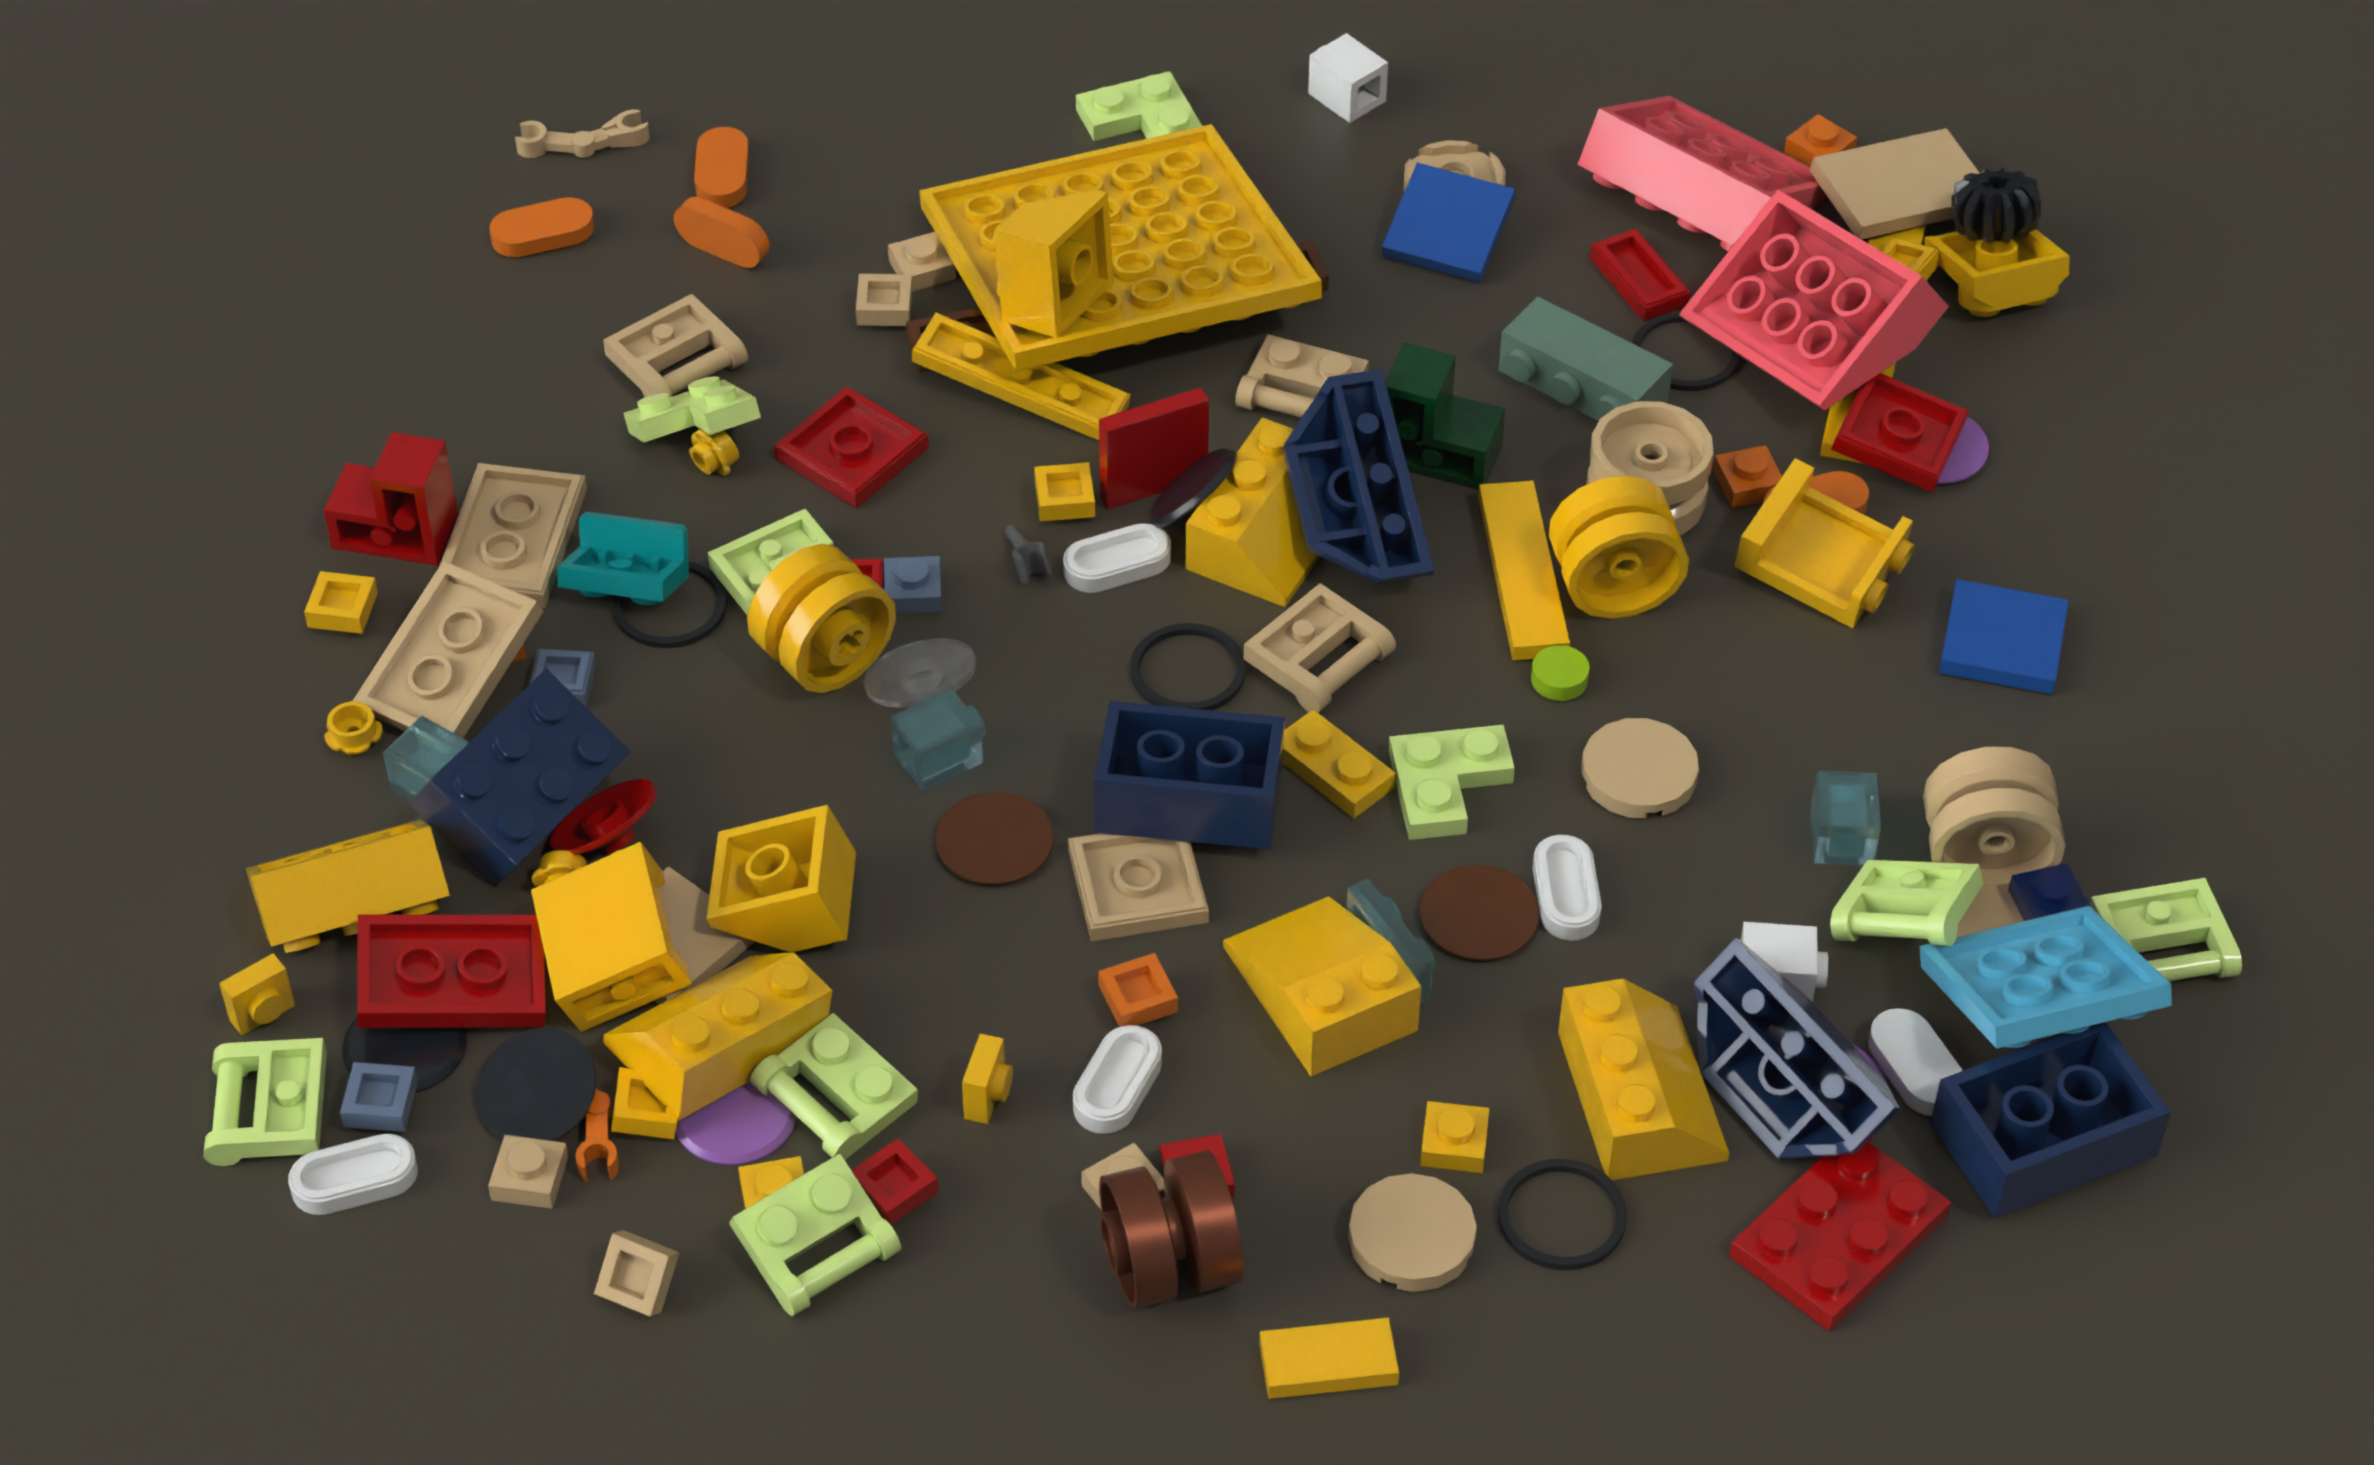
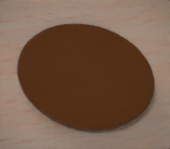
M987 792L967 797L953 805L939 821L935 834V844L943 864L957 876L973 883L1002 885L1019 881L1037 871L1051 853L1054 836L1049 818L1032 801L1011 793Z
M1466 865L1448 870L1436 877L1427 886L1420 901V920L1429 938L1446 952L1470 960H1495L1514 954L1532 939L1539 923V906L1531 889L1514 874L1492 866Z

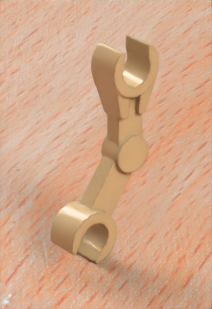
M634 109L618 114L602 125L600 129L591 132L579 131L575 134L547 131V128L541 122L525 121L520 123L522 137H515L517 153L526 158H536L542 156L547 151L574 153L578 157L585 158L593 155L596 150L606 147H637L650 140L648 122L642 123L640 110Z

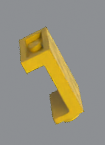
M1795 458L1742 534L1734 567L1853 629L1865 610L1873 614L1881 604L1889 586L1888 583L1884 582L1889 573L1893 571L1900 574L1909 561L1915 544L1908 541L1913 520L1902 516L1893 530L1810 487L1815 468Z
M641 842L615 851L607 857L531 889L555 1002L580 1032L692 984L688 965L672 946L658 888L665 884L664 873Z

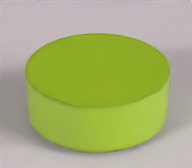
M1565 645L1546 647L1539 651L1533 659L1532 685L1540 695L1550 700L1568 701L1575 699L1587 688L1590 670L1589 662L1583 653L1573 647Z

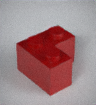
M391 432L375 467L346 463L324 508L332 549L438 566L459 516L446 441Z

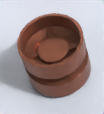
M1210 1150L1166 1160L1164 1166V1198H1161L1159 1190L1145 1166L1100 1177L1099 1194L1102 1211L1100 1213V1229L1110 1268L1114 1276H1117L1125 1299L1132 1309L1176 1299L1178 1293L1177 1261H1181L1186 1276L1198 1293L1242 1282L1244 1265L1237 1219L1223 1172Z

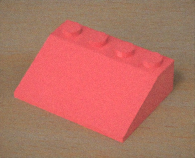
M1672 96L1599 108L1577 164L1594 173L1592 178L1597 183L1612 189L1623 188L1636 195L1634 200L1639 205L1653 211L1665 210L1678 217L1677 223L1684 229L1699 234L1707 232L1721 240L1720 246L1726 251L1732 248L1777 189L1812 210L1828 198L1809 171V166Z
M1777 189L1679 315L1688 323L1822 410H1826L1915 350L1949 306L1921 275Z

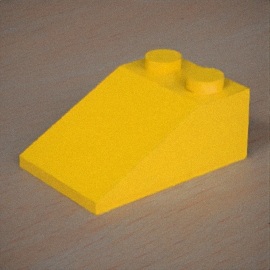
M1329 896L1223 940V948L1311 1077L1418 1031L1422 986L1388 940Z

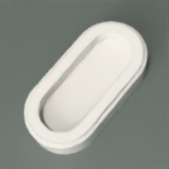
M1143 523L1077 541L1070 545L1064 553V578L1076 590L1095 593L1155 576L1163 572L1170 564L1171 540L1163 529L1156 528L1152 524Z
M1553 835L1545 838L1537 845L1533 859V877L1541 923L1546 931L1559 939L1569 941L1584 939L1593 934L1598 928L1602 907L1593 853L1584 841L1574 836Z
M1896 1008L1886 1010L1874 1019L1868 1039L1871 1055L1905 1103L1920 1114L1932 1116L1940 1079L1963 1070L1930 1024L1918 1013Z
M1126 1025L1110 1031L1104 1037L1073 1091V1112L1076 1120L1082 1127L1094 1133L1108 1134L1123 1129L1131 1122L1162 1066L1161 1043L1152 1031L1141 1026Z
M379 1134L313 1151L302 1156L292 1166L288 1182L293 1201L301 1210L309 1214L325 1215L402 1194L414 1183L418 1174V1165L414 1149L406 1139L394 1134Z

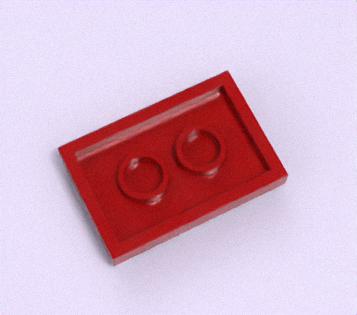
M358 914L357 1028L545 1027L544 948L536 915Z
M1868 1142L1856 1155L1821 1157L1732 1241L1729 1256L1830 1332L1948 1217L1952 1202Z

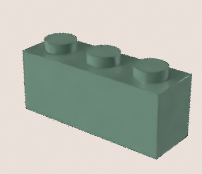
M1538 296L1502 331L1499 371L1597 421L1614 408L1636 401L1664 403L1669 401L1673 363Z

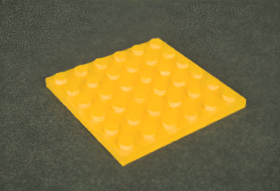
M1212 124L919 190L921 209L1015 371L1039 369L1050 363L1066 359L1090 357L1100 351L1129 344L1140 345L1154 338L1180 332H1194L1201 327L1230 320H1245L1255 314L1280 308H1295L1302 303L1322 299V280ZM1094 190L1108 192L1114 284L1058 338L1003 322L1000 297L996 289L998 272L996 252L992 245L994 229L1025 202Z

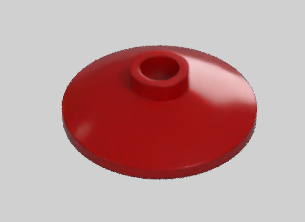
M633 779L614 785L596 794L574 809L555 828L550 838V846L554 851H570L573 855L591 852L602 848L605 853L620 850L632 841L635 836L632 828L644 817L654 803L657 796L655 786L648 779Z

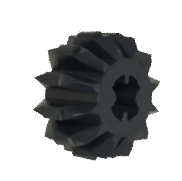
M2004 168L1999 171L1984 169L1980 174L1969 173L1964 175L1963 180L1955 183L1954 194L1951 196L1952 219L1955 222V231L1962 235H1967V238L1971 241L1986 240L1988 244L1994 241H2002L2008 244L2013 238H2027L2029 232L2038 228V220L2041 217V200L2037 180L2025 177V173L2021 171L2006 172Z

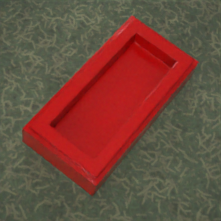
M1637 229L1591 244L1590 259L1643 322L1684 308L1690 301L1691 292Z

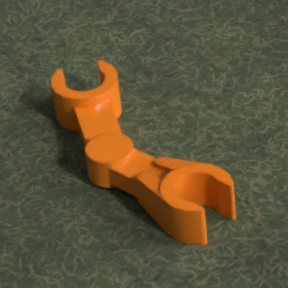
M597 1088L592 1104L585 1115L586 1141L580 1144L575 1155L579 1176L584 1182H588L587 1165L594 1159L601 1158L607 1160L611 1181L618 1175L620 1168L616 1146L609 1140V1119L612 1116L611 1099L608 1094L599 1091Z

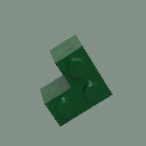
M1403 343L1385 384L1408 471L1479 490V484H1486L1502 448L1505 408L1453 395L1455 355Z

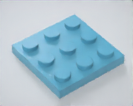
M2090 906L1956 938L1952 946L1931 944L1920 946L1921 968L1996 1049L2001 1047H2023L2034 1039L2059 1033H2080L2092 1025L2116 1019H2138L2145 1016L2149 1011L2172 1006L2171 983Z

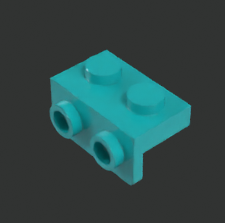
M585 512L579 517L580 546L557 566L559 588L579 590L581 595L591 598L616 595L630 597L634 603L641 605L658 604L664 602L689 578L688 529L683 524Z

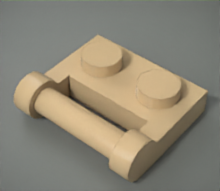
M693 294L603 339L605 355L642 390L644 397L659 393H668L669 397H673V395L688 388V385L696 380L709 377L726 367L734 370L748 361V354L742 341ZM709 345L715 348L664 376L658 373Z
M1268 334L1248 374L1244 375L1240 380L1235 404L1237 407L1254 410L1258 406L1302 418L1328 377L1368 371L1369 360Z
M1320 583L1244 643L1243 659L1293 693L1306 711L1310 712L1314 709L1318 713L1331 703V695L1373 660L1381 661L1392 653L1396 648V641L1385 626ZM1350 636L1359 641L1356 646L1318 677L1308 671Z

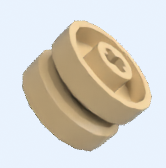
M1636 401L1616 407L1599 420L1592 433L1590 467L1588 469L1586 485L1601 478L1623 475L1649 480L1662 489L1676 522L1675 526L1681 536L1699 523L1706 508L1709 489L1708 478L1711 473L1714 454L1712 435L1699 418L1678 406L1656 401Z
M1982 747L1961 752L1941 763L1927 778L1923 799L1926 820L1930 827L1929 844L1932 862L1979 864L1984 883L1983 886L2043 880L2062 862L2066 845L2062 821L2057 811L2059 801L2056 782L2050 766L2034 753L2014 747Z

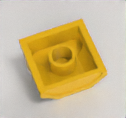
M2037 229L2029 232L2027 238H2013L2008 244L2002 241H1994L1991 244H1988L1986 240L1971 241L1967 238V235H1962L1956 231L1925 237V246L1939 249L1940 266L1958 283V303L1975 316H1994L2002 309L2019 305H2041L2047 302L2048 298L2058 293L2059 285L2069 275L2070 255Z

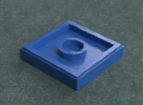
M1417 162L1383 242V256L1481 283L1516 199L1515 188Z
M1956 579L1939 673L2053 695L2069 600Z

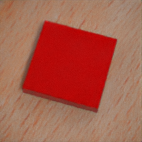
M1879 373L1861 385L1831 450L1933 493L1970 411Z
M846 386L774 445L775 459L851 506L858 508L929 448L928 434Z
M1202 388L1099 419L1100 498L1107 510L1162 493L1176 477L1197 460L1208 454L1209 399Z

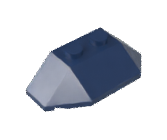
M1382 369L1328 377L1282 449L1307 550L1378 584L1433 575L1435 570Z
M1735 938L1694 981L1695 1001L1698 1002L1697 1036L1701 1075L1778 1159L1796 1160L1856 1155L1900 1110L1884 1077L1803 992L1741 940Z

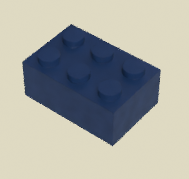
M546 668L424 786L410 802V805L496 887L631 751Z
M1109 701L1094 778V833L1271 849L1283 767L1285 717Z
M2104 1022L2092 1025L2080 1033L2060 1034L1940 1079L1930 1125L1994 1219L2157 1157L2171 1111L2108 1024Z

